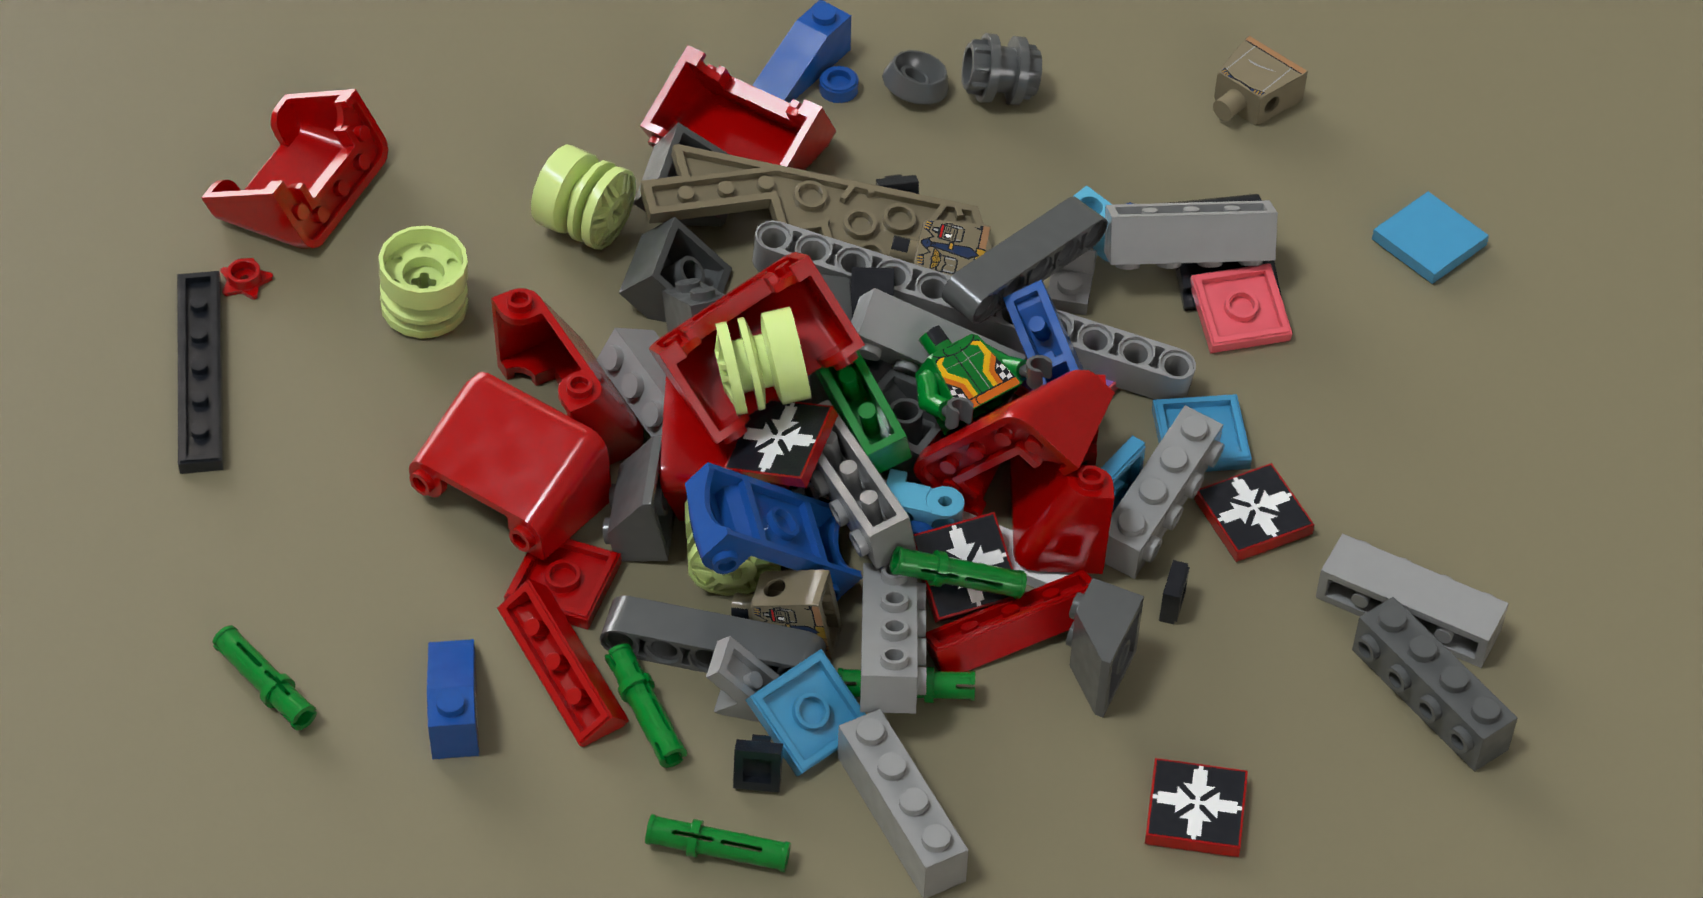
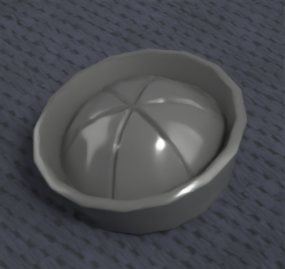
M916 50L902 51L894 56L883 71L884 85L892 94L902 100L914 104L929 105L940 102L947 97L949 87L946 67L938 58L931 54Z

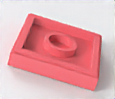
M1271 263L1191 275V292L1210 354L1291 340L1293 333Z

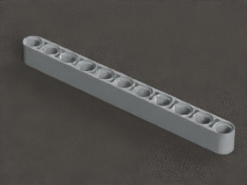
M765 221L756 229L752 262L758 272H761L786 255L798 252L809 255L820 274L849 278L851 292L852 267L894 268V297L1026 355L1006 307L982 323L974 324L942 299V291L947 281L951 278L950 275L780 221ZM1056 309L1084 370L1106 375L1107 380L1116 382V387L1152 399L1186 398L1196 370L1195 359L1189 352Z

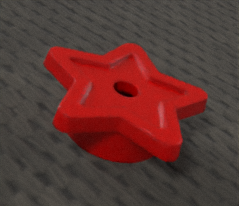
M254 258L237 259L230 263L228 267L220 269L222 276L227 281L222 289L225 297L243 294L255 300L258 298L259 287L273 279V273L260 270V266Z

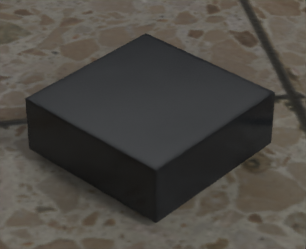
M1176 560L1172 562L1162 596L1159 621L1174 625L1178 621L1187 589L1190 570L1188 563Z

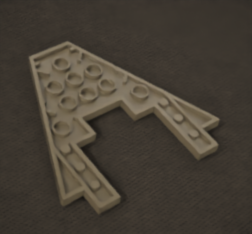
M680 144L673 145L671 153L677 176L643 180L640 187L649 224L666 222L673 217L682 220L769 208L772 220L784 222L887 256L890 254L894 235L918 241L923 221L926 219L984 224L978 206ZM989 238L985 253L992 249Z

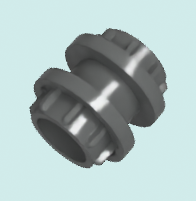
M985 33L981 39H973L971 43L967 44L962 61V85L968 94L975 95L978 102H992L997 92L1005 93L1007 105L1018 106L1023 99L1029 100L1037 94L1042 76V55L1036 45L1028 43L1026 37L1013 36L1007 46H1001L997 34Z

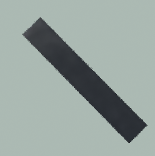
M220 272L177 274L178 468L180 474L224 470Z

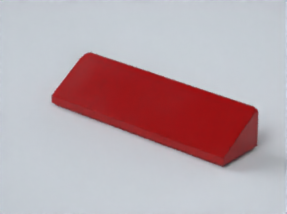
M1084 570L1077 571L1027 591L1020 599L1010 598L926 632V637L922 638H926V648L939 672H967L1070 630L1074 619L1069 618L1072 602L1078 592L1085 594L1092 578Z
M528 579L501 603L497 609L579 746L585 747L622 728L629 722V719L549 588L544 584Z

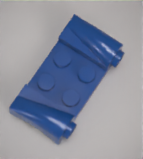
M709 462L685 483L690 523L697 550L705 567L714 570L716 573H731L738 569L750 556L796 571L830 570L837 601L863 578L861 571L848 566L841 556L838 542L840 526L832 515L829 503Z

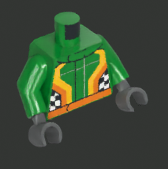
M938 325L925 332L919 338V342L929 354V357L915 374L918 406L922 411L935 417L945 436L967 424H972V421L1005 405L1022 385L1021 381L1026 380L1027 385L1031 389H1036L1043 385V377L1047 379L1052 377V361L1049 357L1035 355L1025 360L1008 356L986 344L975 334H970L952 343Z

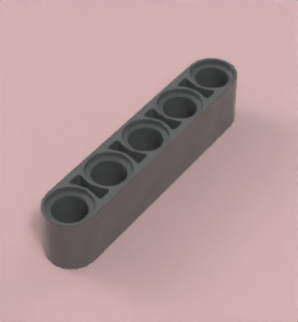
M1073 196L1067 198L953 274L943 288L942 299L974 324H980L1006 307L1003 297L1039 280L1044 281L1093 248L1103 237L1108 221L1078 198Z
M624 595L616 597L612 601L599 639L601 645L608 651L616 645L626 643L630 644L639 660L704 673L708 672L717 641L728 636L735 639L779 676L820 649L824 653L826 651L825 641L815 633L806 630Z

